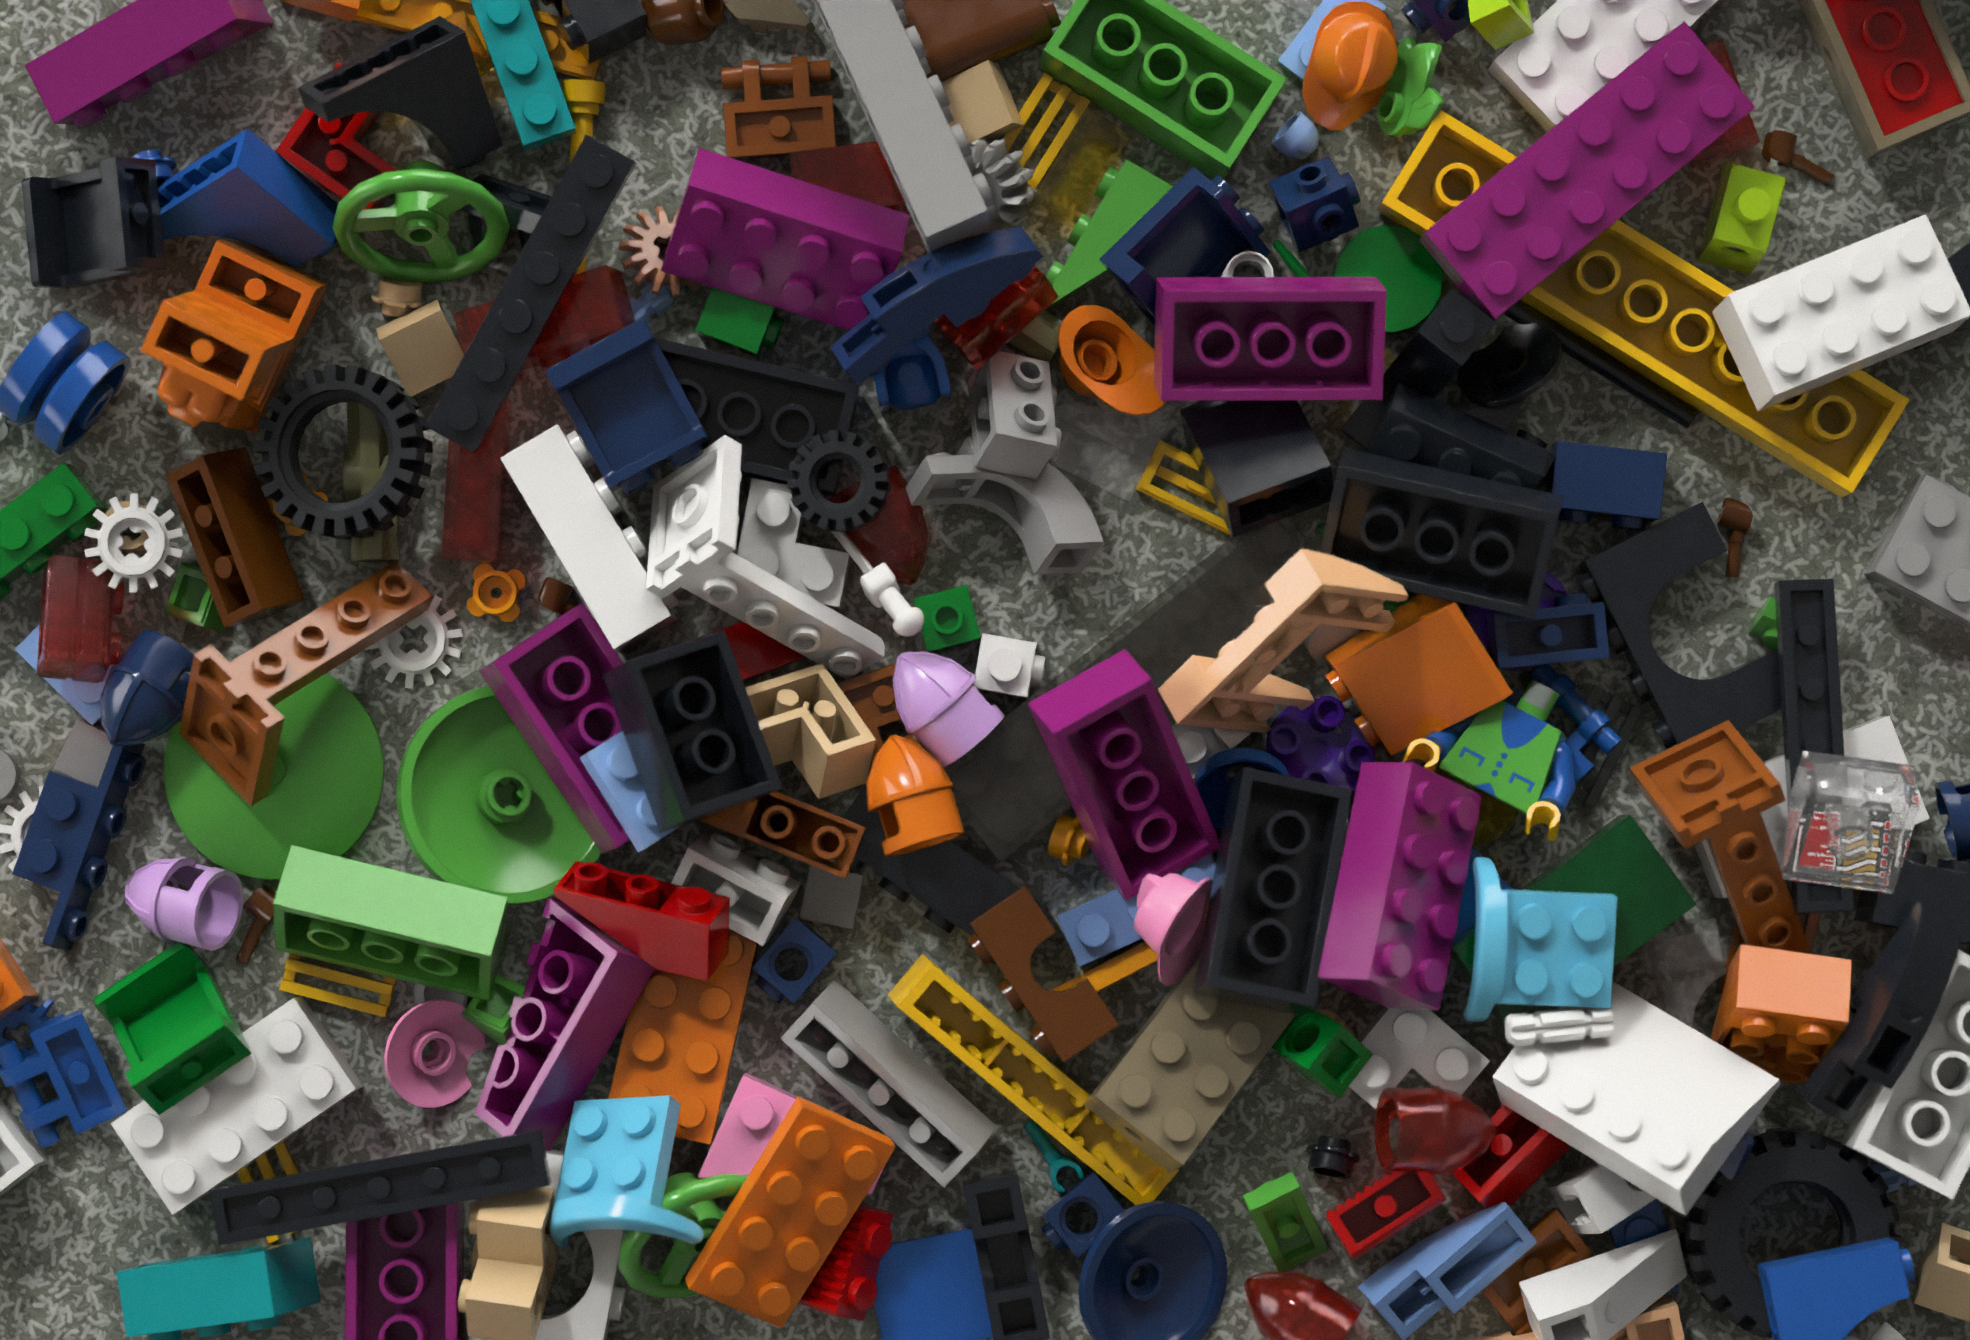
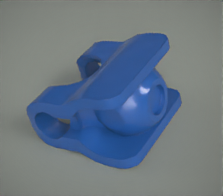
M929 332L919 339L911 340L892 356L889 364L882 371L874 375L881 413L891 412L890 407L896 410H909L932 405L940 397L942 402L951 400L946 364L941 352L931 341Z

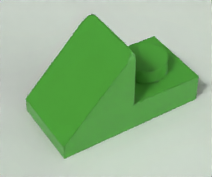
M1293 1172L1265 1182L1259 1188L1242 1195L1245 1200L1244 1203L1279 1274L1328 1251L1327 1245Z

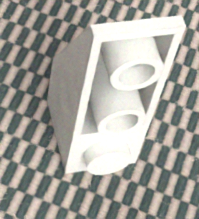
M1673 1229L1520 1281L1519 1286L1528 1321L1537 1340H1609L1687 1276L1678 1233Z

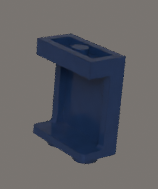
M1193 167L1099 259L1154 326L1156 277H1217L1234 256L1246 249L1260 253L1265 258L1271 253L1259 237L1265 231L1264 228L1245 208L1237 209L1234 204L1240 199L1239 195L1219 175L1210 180Z
M644 318L545 370L610 491L614 492L622 488L625 495H628L654 481L655 478L651 471L671 461L673 467L678 468L704 453L700 445L710 439Z

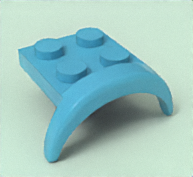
M1476 857L1472 866L1476 896L1475 949L1470 994L1464 1011L1465 1020L1468 1022L1485 1021L1489 1017L1494 1004L1611 1008L1617 896L1601 893L1501 889L1498 873L1493 861L1485 857Z
M670 1095L574 1101L549 1227L550 1237L559 1248H567L568 1235L598 1229L648 1232L676 1238L690 1244L702 1241L703 1230L698 1224L684 1216L662 1208L681 1106Z

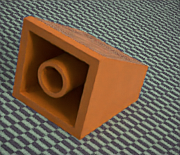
M1420 593L1403 606L1397 607V610L1391 613L1395 623L1388 632L1362 630L1324 656L1332 668V671L1326 674L1325 678L1342 703L1351 698L1358 708L1361 716L1353 721L1371 748L1380 743L1391 756L1408 748L1412 741L1421 738L1425 739L1429 734L1440 732L1513 694L1456 602Z

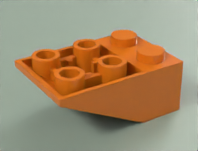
M1741 944L1729 966L1710 1039L1767 1073L1774 1074V1077L1778 1078L1781 1082L1796 1084L1807 1081L1848 1024L1852 960Z

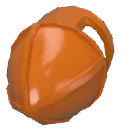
M898 735L890 736L875 754L866 783L868 811L879 813L886 840L881 843L885 857L917 851L963 835V825L952 792L953 782L948 777L941 763L918 743Z

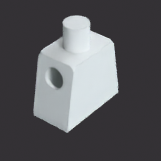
M1595 1160L1547 1186L1565 1220L1577 1234H1601L1656 1199L1634 1184L1628 1186L1626 1179ZM1577 1198L1580 1200V1202H1581V1204L1583 1205L1585 1211L1583 1210V1208H1582V1206L1580 1205V1203H1579V1201L1577 1200Z

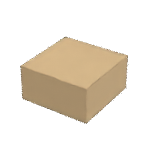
M987 60L941 82L950 105L948 107L954 120L948 123L949 127L959 123L969 144L976 139L983 138L990 142L1024 126L999 63Z
M438 299L376 328L379 341L410 397L451 378L465 355V351Z

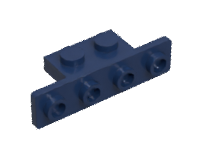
M143 743L139 745L112 746L98 787L51 770L48 772L12 872L13 875L60 892L43 939V944L46 946L72 950L74 942L80 941L87 930L89 913L86 911L92 891L97 890L106 877L108 862L104 857L111 838H116L125 824L126 809L123 808V804L128 790L138 783L144 771L145 759L141 756L145 746Z

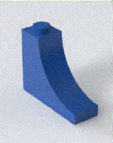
M249 129L242 131L158 185L163 240L189 235L231 238L260 247L283 259L295 269L315 256L317 258L325 256L337 242L332 225L338 203Z
M1889 1237L1757 1264L1773 1340H1844L1847 1334L1871 1313L1895 1301L1910 1298L1907 1283L1915 1280L1913 1263L1908 1249H1900L1899 1242Z

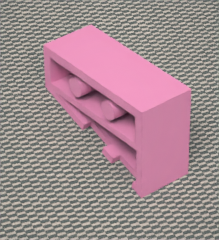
M745 1073L737 1087L698 1177L707 1178L720 1174L749 1175L794 1101L799 1096ZM883 1169L881 1170L880 1174L876 1178L875 1182L873 1183L867 1194L873 1193Z

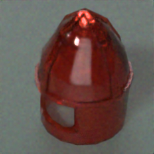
M894 465L889 467L891 489L890 493L887 494L885 500L887 503L883 510H880L875 515L876 519L869 524H864L857 530L845 532L873 568L881 563H886L894 573L897 583L912 585L917 582L926 562L928 530L923 515V506L911 505L905 488L908 483L899 466ZM861 481L837 493L828 501L844 503L851 500L857 494Z
M1439 1085L1429 1086L1428 1088H1387L1382 1091L1375 1112L1374 1132L1377 1157L1381 1167L1386 1172H1429L1431 1175L1443 1174L1462 1169L1483 1154L1496 1135L1497 1127L1482 1108L1457 1092L1443 1089ZM1398 1117V1146L1394 1157L1390 1145L1389 1126L1391 1120Z
M1267 1271L1249 1276L1244 1282L1247 1305L1250 1308L1259 1332L1266 1340H1343L1363 1308L1324 1283L1325 1280L1323 1278L1317 1279L1301 1272Z

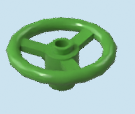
M414 161L406 164L401 171L385 172L358 183L338 202L332 228L341 250L363 269L391 280L426 284L458 280L483 270L503 251L510 225L502 203L481 184L454 173L444 172L439 165L433 162ZM394 194V204L391 207L364 209L369 203ZM470 204L483 215L487 225V232L484 240L472 251L458 256L446 235L449 231V215ZM394 229L399 237L409 243L425 246L433 261L418 262L388 256L372 249L359 237L358 232Z
M683 1172L667 1178L662 1208L684 1216L698 1224L703 1230V1239L699 1243L690 1244L671 1237L674 1245L656 1276L644 1270L640 1262L642 1248L652 1233L628 1230L621 1240L618 1268L629 1287L652 1298H684L698 1294L688 1288L684 1279L686 1275L684 1274L693 1257L699 1256L725 1214V1211L718 1209L714 1198L722 1196L735 1197L748 1175L720 1174L698 1179L693 1173Z

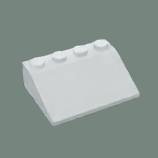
M1612 981L1610 1008L1614 1016V1031L1612 1035L1592 1039L1591 1036H1585L1582 1040L1542 1044L1541 1041H1535L1533 1045L1515 1046L1493 1075L1496 1090L1501 1104L1686 1216L1779 1087L1780 1080ZM1561 1006V1007L1558 1008V1009L1575 1008V1007ZM1577 1007L1578 1010L1584 1009V1007Z

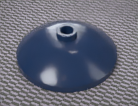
M1169 1201L1146 1202L1131 1207L1119 1214L1105 1226L1094 1240L1087 1253L1080 1274L1079 1306L1084 1325L1093 1340H1201L1214 1323L1225 1296L1227 1261L1222 1242L1213 1226L1202 1215L1178 1203ZM1139 1266L1140 1274L1138 1278L1131 1281L1134 1270Z

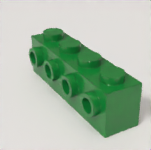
M63 462L0 510V602L12 592L9 586L10 583L25 572L29 576L40 572L55 560L56 555L53 553L55 549L69 539L73 543L86 537L84 536L86 528L95 530L100 525V522L93 516V513L97 509L103 513L108 509L75 466Z

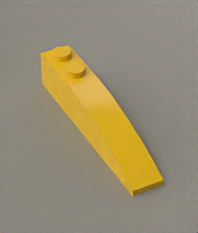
M921 954L888 993V997L900 1010L1134 1205L1154 1201L1179 1171V1169H1176L1169 1173L1085 1107L1083 1104L1091 1095L925 954Z

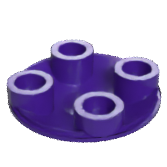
M1333 696L1314 698L1315 701L1302 711L1297 706L1285 708L1270 726L1271 730L1268 731L1266 738V752L1277 758L1286 767L1290 777L1352 789L1351 796L1356 793L1361 763L1375 762V751L1373 747H1370L1353 720L1356 718L1344 708L1339 699ZM1336 727L1340 728L1342 735L1335 732L1334 729Z

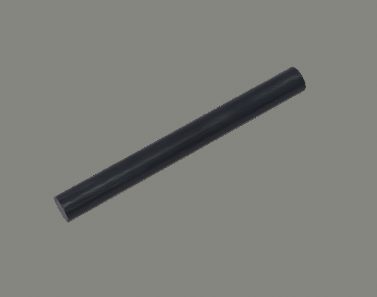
M1519 300L1503 313V315L1522 325L1539 323L1551 328L1558 336L1564 353L1686 429L1697 415L1699 410L1524 301Z

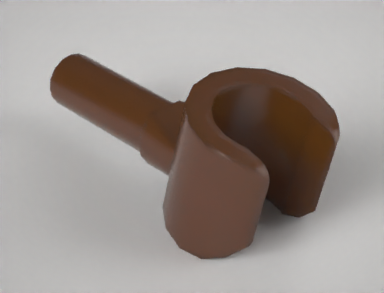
M1781 130L1766 133L1762 156L1767 162L1770 163L1772 157L1773 160L1778 161L1777 165L1799 170L1826 186L1831 183L1834 174L1809 161L1804 156L1794 154L1798 136Z
M1725 498L1722 504L1724 509L1722 514H1719L1716 525L1732 530L1729 538L1726 576L1738 578L1740 574L1742 544L1745 534L1751 525L1753 514L1745 503Z
M548 577L544 580L539 592V602L543 607L563 615L576 607L568 604L574 587Z
M266 885L256 889L243 905V908L256 918L249 926L246 937L236 956V960L243 964L249 963L261 934L264 933L266 927L274 919L273 902L276 893Z

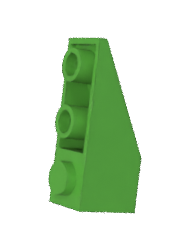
M1127 159L1119 171L1110 166L1094 193L1102 201L1093 217L1090 218L1085 214L1081 215L1067 239V242L1074 246L1072 253L1065 265L1057 261L1053 263L1039 288L1047 293L1043 301V307L1049 310L1053 309L1110 273L1099 259L1173 186Z

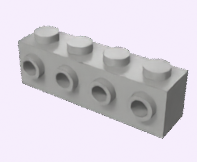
M835 979L780 1038L944 1188L978 1153L997 1128L993 1122Z

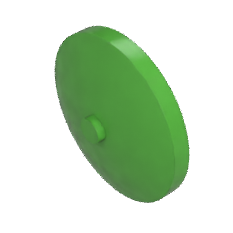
M327 673L274 705L285 717L268 796L253 806H250L179 734L181 722L172 727L164 758V784L170 809L180 829L193 846L217 865L252 878L281 879L291 845L342 857L360 840L376 814L384 787L385 765L382 743L378 730L365 706L344 684Z
M489 686L465 692L448 701L434 711L413 735L402 757L398 772L396 792L398 816L406 841L413 854L436 880L508 897V906L521 905L554 895L555 886L575 861L595 863L599 858L600 850Z

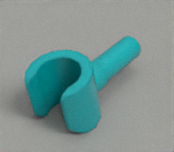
M1034 1120L1023 1126L1049 1164L1048 1176L1058 1191L1066 1192L1062 1184L1056 1179L1058 1170L1064 1166L1073 1167L1079 1178L1083 1180V1172L1078 1162L1072 1157L1062 1156L1057 1147L1053 1146Z

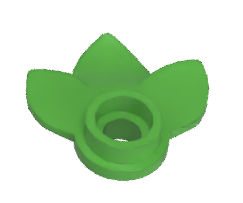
M1406 37L1397 46L1398 64L1393 76L1388 80L1387 91L1379 99L1376 111L1380 128L1385 135L1391 137L1412 135L1418 129L1422 130L1430 125L1444 105L1442 96L1438 91L1431 88L1432 77L1442 50L1441 45L1436 43H1420L1416 45L1413 38Z

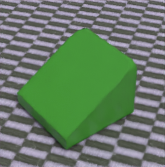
M181 561L164 613L225 634L226 628L222 624L202 569Z
M497 974L489 1001L473 997L461 1014L464 1019L497 1043L506 1045L512 1028L511 1017L508 1014L514 997H522L525 986Z

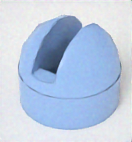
M1299 111L1290 117L1275 134L1271 144L1286 157L1303 160L1318 148V130L1313 122Z

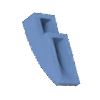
M1502 1202L1454 1222L1416 1243L1358 1286V1289L1399 1337L1405 1340L1445 1305L1453 1314L1459 1311L1537 1243V1240L1505 1202Z

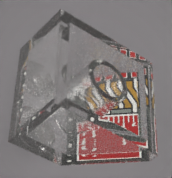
M1803 751L1790 793L1782 866L1783 879L1893 894L1920 809L1914 766Z

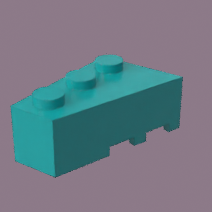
M311 1237L296 1239L295 1241L276 1246L262 1247L259 1245L246 1247L240 1251L212 1255L204 1254L142 1264L116 1272L126 1337L148 1335V1340L182 1339L181 1330L197 1328L198 1337H209L231 1332L230 1323L246 1321L247 1331L266 1329L281 1325L280 1315L321 1302Z

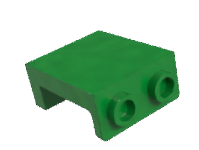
M176 942L93 999L97 1010L112 1025L131 1066V1069L125 1072L131 1087L158 1115H161L252 1054L212 971L188 944Z

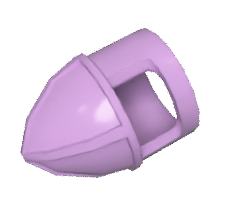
M927 651L901 653L897 657L893 675L897 711L906 727V732L913 734L923 748L937 759L944 768L962 757L984 739L1000 723L1004 714L996 704L990 705L973 685L976 676L953 659Z
M184 856L174 859H157L137 869L125 885V901L146 929L156 934L160 940L170 943L180 942L211 951L219 949L231 939L239 924L243 910L244 893L242 884L234 872L200 865L197 860ZM177 881L183 882L188 891L178 889Z

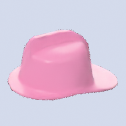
M1169 873L1164 877L1148 874L1142 879L1137 895L1138 911L1134 920V929L1157 953L1159 981L1166 986L1175 984L1187 973L1201 950L1210 892L1213 884L1209 877L1199 883L1175 873Z

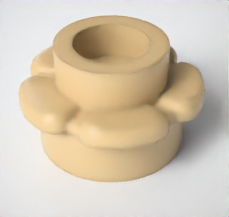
M385 277L379 278L377 294L374 293L371 296L374 302L382 303L381 313L395 317H401L413 311L414 308L424 306L426 301H423L424 299H421L422 283L397 281Z

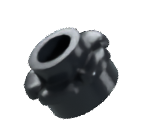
M1320 1136L1318 1144H1312L1306 1148V1152L1310 1155L1308 1170L1316 1174L1335 1178H1350L1353 1163H1358L1360 1157L1356 1153L1350 1152L1351 1142L1337 1137Z

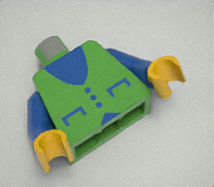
M1532 679L1516 707L1500 701L1440 732L1429 734L1425 739H1416L1409 744L1402 761L1409 762L1412 759H1421L1426 763L1424 768L1434 772L1438 761L1442 760L1439 768L1445 774L1527 816L1526 834L1530 835L1531 828L1536 824L1543 823L1548 825L1547 840L1551 842L1558 838L1560 818L1576 789L1573 751L1565 743L1566 736L1561 730L1545 723L1560 694Z

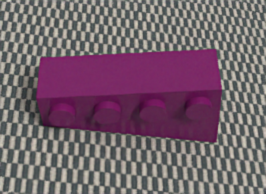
M136 0L27 63L25 67L54 124H76L78 129H83L104 119L107 116L106 108L120 101L128 103L141 98L153 89L151 85L167 77H173L188 71L199 61L274 23L262 0Z
M548 897L542 915L548 918L540 944L534 942L532 944L526 964L532 966L522 997L515 996L508 1014L511 1017L512 1028L506 1045H498L475 1114L501 1136L542 1129L545 1150L550 1151L572 1114L574 1101L580 1100L655 968L564 902Z

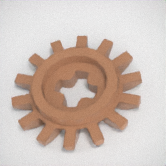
M662 206L655 208L657 222H654L643 211L639 212L636 218L643 228L626 224L623 232L635 239L619 242L620 251L633 253V256L621 262L624 270L637 266L640 272L633 281L638 286L646 278L653 281L651 293L659 295L662 285H670L672 297L680 296V283L686 282L692 292L700 289L697 282L662 272L663 260L658 257L660 249L654 245L656 241L662 244H666L669 241L679 208L675 213L673 222L668 221Z

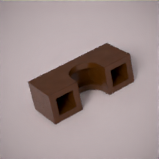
M1025 886L970 922L976 933L968 937L967 940L985 966L995 960L1007 978L998 986L1016 1012L1026 1006L1038 1024L1029 1032L1047 1058L1057 1053L1064 1063L1119 1025L1088 978L1064 991H1051L1036 982L1030 969L1031 956L1035 948L1056 933V931Z

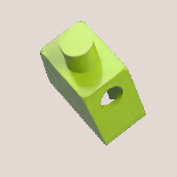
M1724 161L1697 261L1750 275L1766 254L1786 177ZM1726 247L1739 248L1744 250L1745 252L1733 251Z

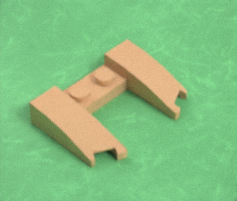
M1300 549L1265 584L1275 602L1261 609L1254 618L1255 622L1239 638L1224 645L1219 651L1217 659L1192 655L1158 691L1178 725L1266 733L1271 730L1266 719L1275 713L1274 706L1278 704L1297 706L1302 711L1315 701L1309 689L1269 674L1320 624L1388 632L1393 627L1395 620L1390 611L1382 610L1384 601L1407 600L1408 593L1403 585L1359 564L1333 555Z

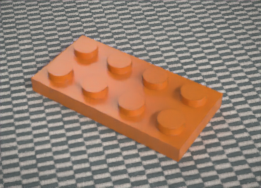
M729 929L728 954L708 981L658 969L653 971L627 1017L608 1099L670 1095L681 1104L675 1137L712 1145L758 943Z
M797 1097L684 1278L688 1288L782 1329L896 1147L891 1138L801 1097Z

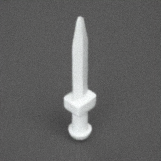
M831 531L863 571L864 575L861 576L860 583L866 597L875 607L880 608L883 606L894 620V631L902 636L917 634L924 624L923 613L920 608L911 607L902 596L896 577L888 565L881 563L873 568L845 531Z

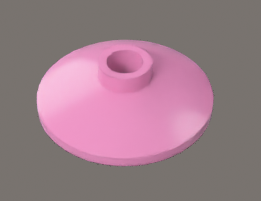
M446 999L425 1001L408 1010L393 1027L385 1047L384 1066L391 1087L405 1101L419 1107L436 1108L456 1101L471 1088L472 1084L466 1074L468 1060L473 1053L486 1048L484 1032L463 1018L461 1013L466 1009L465 1006ZM431 1041L433 1044L431 1054L422 1057L425 1045Z

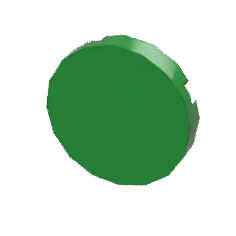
M1384 224L1363 230L1345 245L1335 263L1333 277H1377L1387 290L1385 335H1393L1412 329L1430 315L1441 295L1443 273L1441 266L1419 241L1421 236L1406 227Z

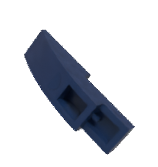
M1022 227L992 231L938 248L903 266L861 295L860 298L870 314L835 342L831 349L844 371L858 385L869 375H875L882 371L889 364L892 356L911 340L919 339L927 334L933 327L934 322L943 314L947 316L956 328L966 320L982 314L989 306L991 300L1011 283L1023 280L1032 271L1034 264L1043 258V255Z

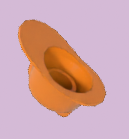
M1366 1L1345 2L1334 7L1322 19L1316 33L1314 46L1303 79L1302 98L1305 109L1312 119L1329 130H1343L1378 105L1380 97L1386 90L1388 80L1393 76L1397 67L1398 47L1396 35L1390 19L1380 8Z
M1098 305L1079 306L1066 315L1059 326L1057 342L1060 350L1059 367L1061 375L1070 388L1080 395L1089 398H1099L1103 403L1116 411L1133 416L1152 414L1164 406L1166 401H1161L1154 387L1155 349L1135 333L1123 319L1112 310Z

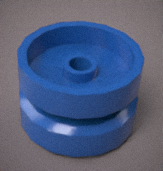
M66 311L56 315L34 336L16 359L0 386V413L18 426L36 420L34 436L58 455L70 450L90 430L119 390L128 373L131 362L129 356L107 340L89 347L91 340L90 329Z

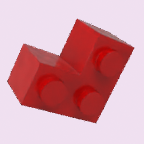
M338 62L334 69L342 66L343 64ZM305 108L275 150L277 154L338 202L358 183L385 172L398 171L395 167L360 144L382 111L355 113L328 123ZM390 195L369 203L364 209L381 208Z

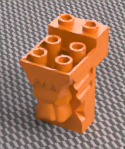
M231 238L217 240L195 289L162 301L140 350L163 362L162 374L158 383V395L161 400L168 403V415L193 427L198 426L203 420L257 434L260 428H257L261 416L266 417L270 408L267 404L276 395L302 335L308 333L329 287V283L298 268L295 269L290 264L242 241Z

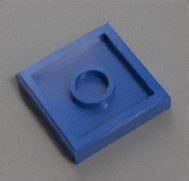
M971 1227L891 1243L888 1251L881 1258L875 1279L877 1296L874 1302L882 1340H980L993 1337Z

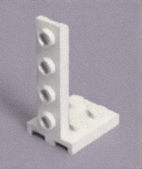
M724 435L704 449L702 455L677 468L653 485L646 579L647 591L664 599L682 587L818 664L823 663L826 669L846 680L851 679L884 657V642L877 634L733 553L736 550L737 527L739 524V485L742 478L740 471L742 445Z

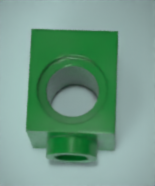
M712 287L695 331L699 336L728 347L730 344L739 347V351L760 358L764 347L771 350L774 349L781 333L784 319L776 317L779 309L777 307Z
M967 584L913 598L915 607L920 608L924 616V624L921 629L927 652L934 653L981 640Z
M1315 1009L1302 1016L1295 1015L1271 1047L1302 1076L1338 1098L1343 1095L1373 1055L1341 1024Z

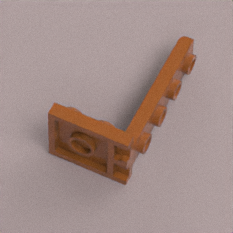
M394 561L231 662H228L210 644L193 656L179 734L250 806H253L268 796L285 717L274 705L424 613L430 606L433 596L399 562Z
M1727 720L1630 767L1636 786L1684 849L1707 839L1745 945L1811 954L1798 916L1794 914V904L1761 812L1786 801L1782 787L1731 722Z

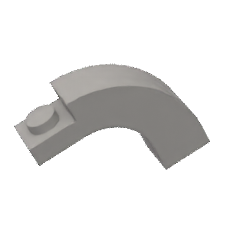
M972 436L966 438L956 455L941 452L925 456L905 487L912 506L971 504L988 509L1003 518L1020 537L1034 575L1082 572L1104 542L1094 515L1085 499L1059 470L1047 462L1035 480L977 468L974 462Z

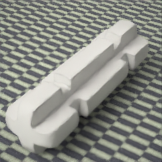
M1575 1007L1535 1011L1533 1015H1528L1527 1012L1509 1014L1505 1018V1036L1507 1042L1515 1046L1533 1045L1535 1041H1541L1542 1044L1582 1040L1585 1036H1591V1039L1609 1037L1614 1031V1016L1610 1008L1584 1007L1583 1010H1578Z

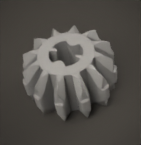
M985 138L976 139L969 144L973 153L971 157L976 167V170L971 171L972 177L979 173L984 175L995 200L993 205L998 214V219L991 221L992 230H1004L1012 222L1017 223L1027 215V211L1030 210L1027 204L1034 199L1038 191L1028 184L1027 181L1033 177L1035 169L1023 168L1019 163L1023 150L1014 151L1009 154L1005 139L995 140L992 143H989Z

